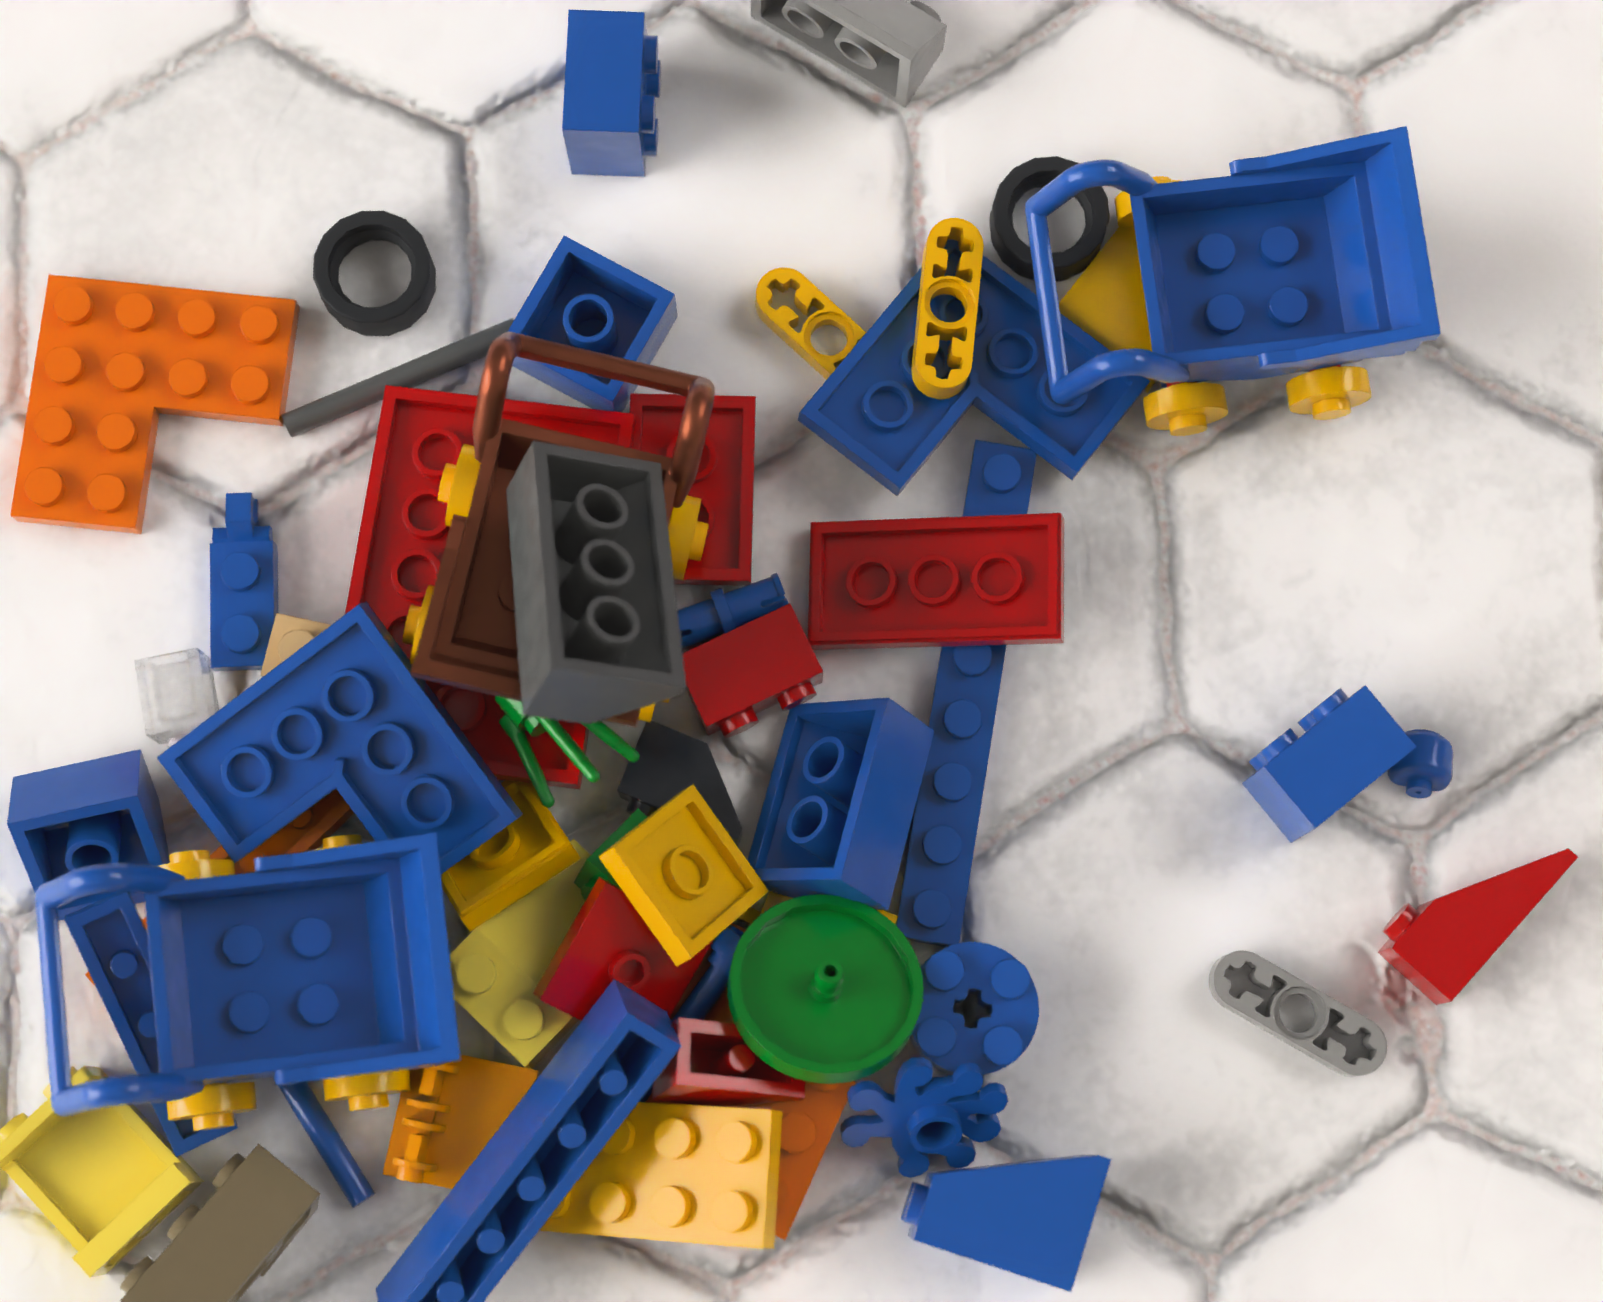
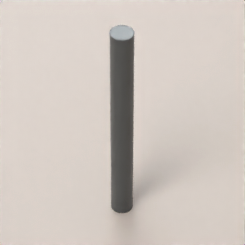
M513 318L284 413L282 418L286 428L293 438L383 400L385 385L412 388L487 356L491 343L501 334L507 332L514 320Z

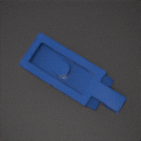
M252 492L226 493V528H213V543H210V667L215 672L262 670L275 616L278 613V546L273 541L272 527L259 526L258 499L252 497Z

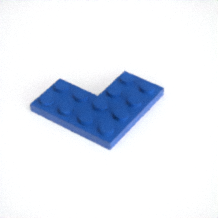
M948 239L943 248L948 252L947 269L944 276H955L956 267L962 255V251L958 247L959 241ZM983 255L972 369L965 386L957 395L948 399L930 398L918 390L912 379L911 367L921 267L802 408L798 417L799 422L896 496L902 492L972 405L1069 479L1073 480L1143 393L1150 380L1139 375L1116 377L1101 383L1068 404L1061 405L1054 402L1049 389L1037 295ZM938 295L930 301L932 313L941 321L955 322L965 315L963 304L952 295ZM1060 313L1068 373L1093 357L1110 352L1109 349ZM951 340L939 341L938 352L933 364H931L936 369V377L941 379H947L950 371L953 369L947 365L948 347Z
M367 602L358 604L157 757L234 863L243 859L335 789L338 790L375 841L436 833L441 874L523 815L425 680L411 677L413 665Z

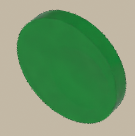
M819 894L796 897L781 902L754 920L737 944L727 984L728 1004L733 1022L749 1048L761 1060L779 1072L799 1080L820 1084H838L859 1080L872 1075L889 1064L902 1051L913 1033L921 1011L924 990L923 976L916 953L905 935L892 921L864 903L835 895Z

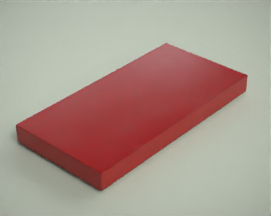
M1062 513L810 522L808 641L812 649L834 650L1064 643V517Z

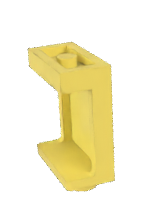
M71 1066L72 1086L97 1079L109 1078L100 1067L83 1066L77 1070L74 1066ZM49 1083L43 1091L47 1100L29 1117L25 1113H21L0 1129V1169L4 1170L78 1251L72 1259L90 1278L106 1275L204 1181L181 1155L176 1157L170 1143L134 1104L104 1107L62 1117L57 1115L52 1109Z

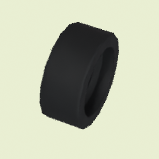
M1058 156L1033 158L1014 167L999 184L989 218L991 243L1001 261L1019 276L1034 280L1030 247L1019 239L1013 226L1012 214L1016 203L1026 192L1034 188H1043L1065 170L1080 163ZM1102 186L1083 190L1074 196L1084 210L1086 225L1082 237L1073 247L1063 252H1052L1056 281H1064L1083 272L1100 251L1110 221L1108 197Z
M360 211L340 219L322 236L314 254L313 279L328 312L344 328L364 336H390L410 328L426 313L436 291V268L422 234L406 219L386 211ZM369 241H388L396 244L407 254L411 263V281L407 290L397 300L381 307H363L353 303L343 293L339 284V267L343 258L355 247Z

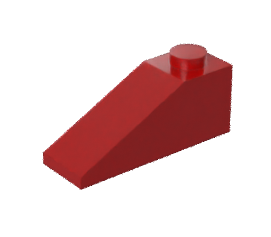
M1568 848L1423 903L1416 909L1407 903L1382 930L1390 939L1382 946L1378 953L1435 1005L1452 1002L1574 863L1578 856Z

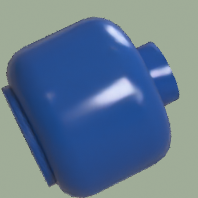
M1414 729L1405 732L1417 747L1388 770L1390 780L1394 784L1406 786V794L1413 798H1427L1431 796L1432 791L1446 789L1453 776L1454 754L1451 743L1443 736L1430 730Z

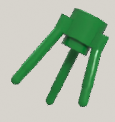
M495 696V701L505 713L500 719L499 724L513 741L533 787H535L544 807L551 808L555 801L526 737V731L532 737L547 731L588 781L596 783L600 780L599 771L558 722L559 720L523 715L522 701ZM602 721L591 724L581 723L629 762L635 763L639 760V753Z

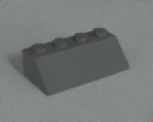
M533 441L506 489L523 715L591 724L680 696L686 689L661 463Z

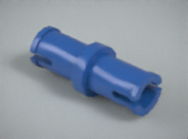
M772 574L771 577L724 593L722 588L710 592V599L677 610L682 649L725 634L789 604L784 596L785 592L778 574Z

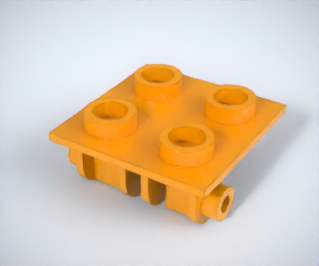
M461 1054L460 1061L409 1070L411 1091L400 1094L382 1174L408 1182L426 1183L453 1189L537 1080L539 1071Z

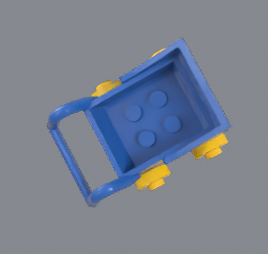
M1407 126L1270 156L1234 160L1229 163L1231 176L1188 181L1171 180V178L1166 176L1151 177L1148 173L1120 161L1093 160L1068 168L1027 200L1025 214L1049 389L1053 401L1061 405L1068 404L1101 383L1116 377L1139 375L1161 382L1163 389L1154 391L1143 398L1146 425L1151 429L1170 430V435L1187 436L1204 432L1208 429L1207 424L1227 416L1228 409L1224 386L1202 381L1254 380L1303 371L1307 372L1290 379L1286 383L1288 405L1291 412L1296 414H1313V419L1330 420L1344 417L1351 413L1352 407L1368 401L1372 396L1368 371L1362 367H1341L1342 364L1358 362L1369 358L1404 355L1405 352L1416 351L1423 341L1436 340L1441 334ZM1110 186L1122 191L1114 199L1118 227L1135 228L1152 351L1134 348L1106 352L1093 357L1068 373L1047 216L1083 190L1093 187Z
M436 833L362 843V836L357 834L328 837L322 840L323 848L294 854L255 858V873L236 875L233 860L210 859V852L208 850L182 851L170 854V863L159 866L105 864L72 870L39 886L35 893L50 1094L53 1111L59 1116L68 1117L110 1106L167 1102L168 1120L193 1119L194 1131L211 1130L235 1126L234 1114L257 1110L255 1082H227L275 1077V1085H287L323 1080L324 1101L348 1100L349 1112L389 1107L388 1095L411 1091L409 1070L427 1068L443 1065L448 1062L460 1061ZM108 892L144 893L160 1074L110 1077L72 1086L58 907L92 894Z

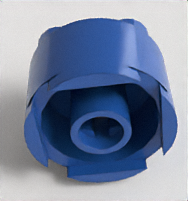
M963 942L945 947L924 962L921 966L924 988L923 1002L918 1020L910 1037L917 1052L922 1057L931 1061L934 1068L949 1075H953L955 1069L960 1064L967 1062L977 1064L981 1068L982 1075H987L999 1071L1016 1061L1030 1044L1039 1018L1038 995L1026 966L1005 950L982 942ZM968 993L977 995V1005L987 1009V1016L977 1019L973 1028L965 1027L964 1016L953 1011V1004L964 1001Z

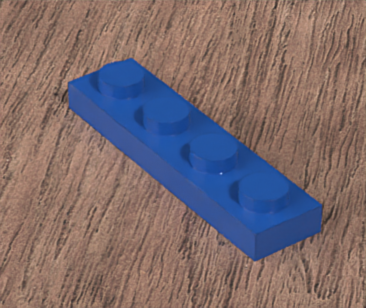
M117 892L66 915L64 920L137 1075L160 1074L147 928L130 892ZM151 1102L176 1157L238 1128L234 1117L235 1126L194 1131L193 1119L170 1121L168 1120L167 1102Z

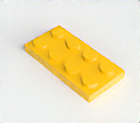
M638 1102L539 1231L772 1249L775 1244L783 1111Z

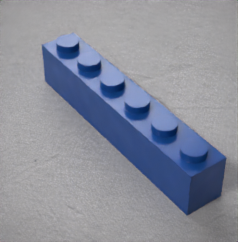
M613 979L377 1286L378 1302L485 1301L681 1048V1043L665 1010Z

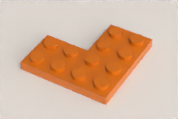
M49 274L10 516L18 522L142 534L160 414L283 426L282 414L286 410L300 306L297 301L293 299Z

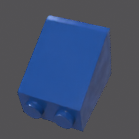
M1083 1154L927 1172L924 1185L912 1181L900 1220L911 1224L908 1236L915 1241L1072 1292L1111 1159L1100 1155Z

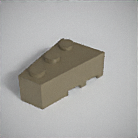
M260 1144L246 1158L239 1153L235 1154L214 1178L212 1185L218 1190L201 1209L191 1204L170 1227L166 1236L172 1242L155 1261L145 1256L126 1276L120 1285V1289L126 1294L120 1302H237L260 1275L264 1276L315 1213L318 1208L320 1193Z

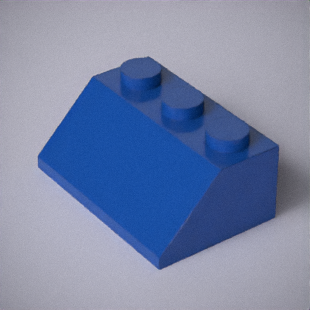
M889 697L804 703L789 709L748 856V862L770 892L792 898L816 894L835 895L864 903L876 910H889L934 730Z

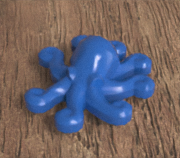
M912 1057L903 1062L899 1068L895 1080L894 1094L885 1092L877 1083L871 1080L860 1081L850 1087L847 1092L850 1108L856 1112L873 1109L877 1115H854L848 1117L840 1125L841 1138L846 1146L855 1148L863 1146L870 1137H891L892 1146L899 1156L898 1170L904 1177L912 1178L925 1173L930 1165L928 1154L946 1156V1161L950 1167L964 1168L971 1164L976 1156L975 1146L972 1141H990L998 1136L1001 1131L1000 1122L996 1114L1004 1110L1008 1103L1005 1087L998 1082L988 1083L982 1087L984 1083L982 1071L974 1063L960 1064L955 1069L953 1075L932 1077V1062L924 1057Z

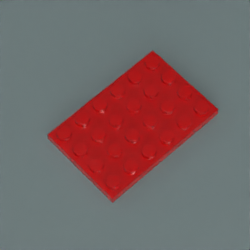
M385 385L345 614L358 604L367 602L410 660L413 645L402 643L409 608L411 605L422 607L428 586H435L450 527L445 526L448 503L438 501L442 474L446 463L457 465L463 444L474 446L473 422L478 396ZM505 399L502 419L632 449L636 417L633 413ZM425 680L497 779L531 783L513 741L499 724L500 719L505 713L495 701V695ZM559 720L558 722L586 754L589 730L579 722ZM526 731V737L543 771L548 786L580 790L583 773L572 763L549 733L546 731L541 735L532 737Z

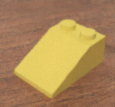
M572 839L570 842L580 856V860L475 928L449 955L454 999L525 1068L533 1069L579 1021V1019L540 1001L533 994L585 903L581 895V889L574 884V881L590 854L575 839Z

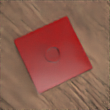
M599 877L533 994L540 1001L582 1021L613 979L665 1010L670 1018L714 939L693 958L676 966L622 889Z

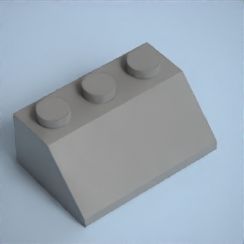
M751 0V17L905 108L944 50L947 25L941 22L940 16L932 8L919 1L908 3L905 0Z

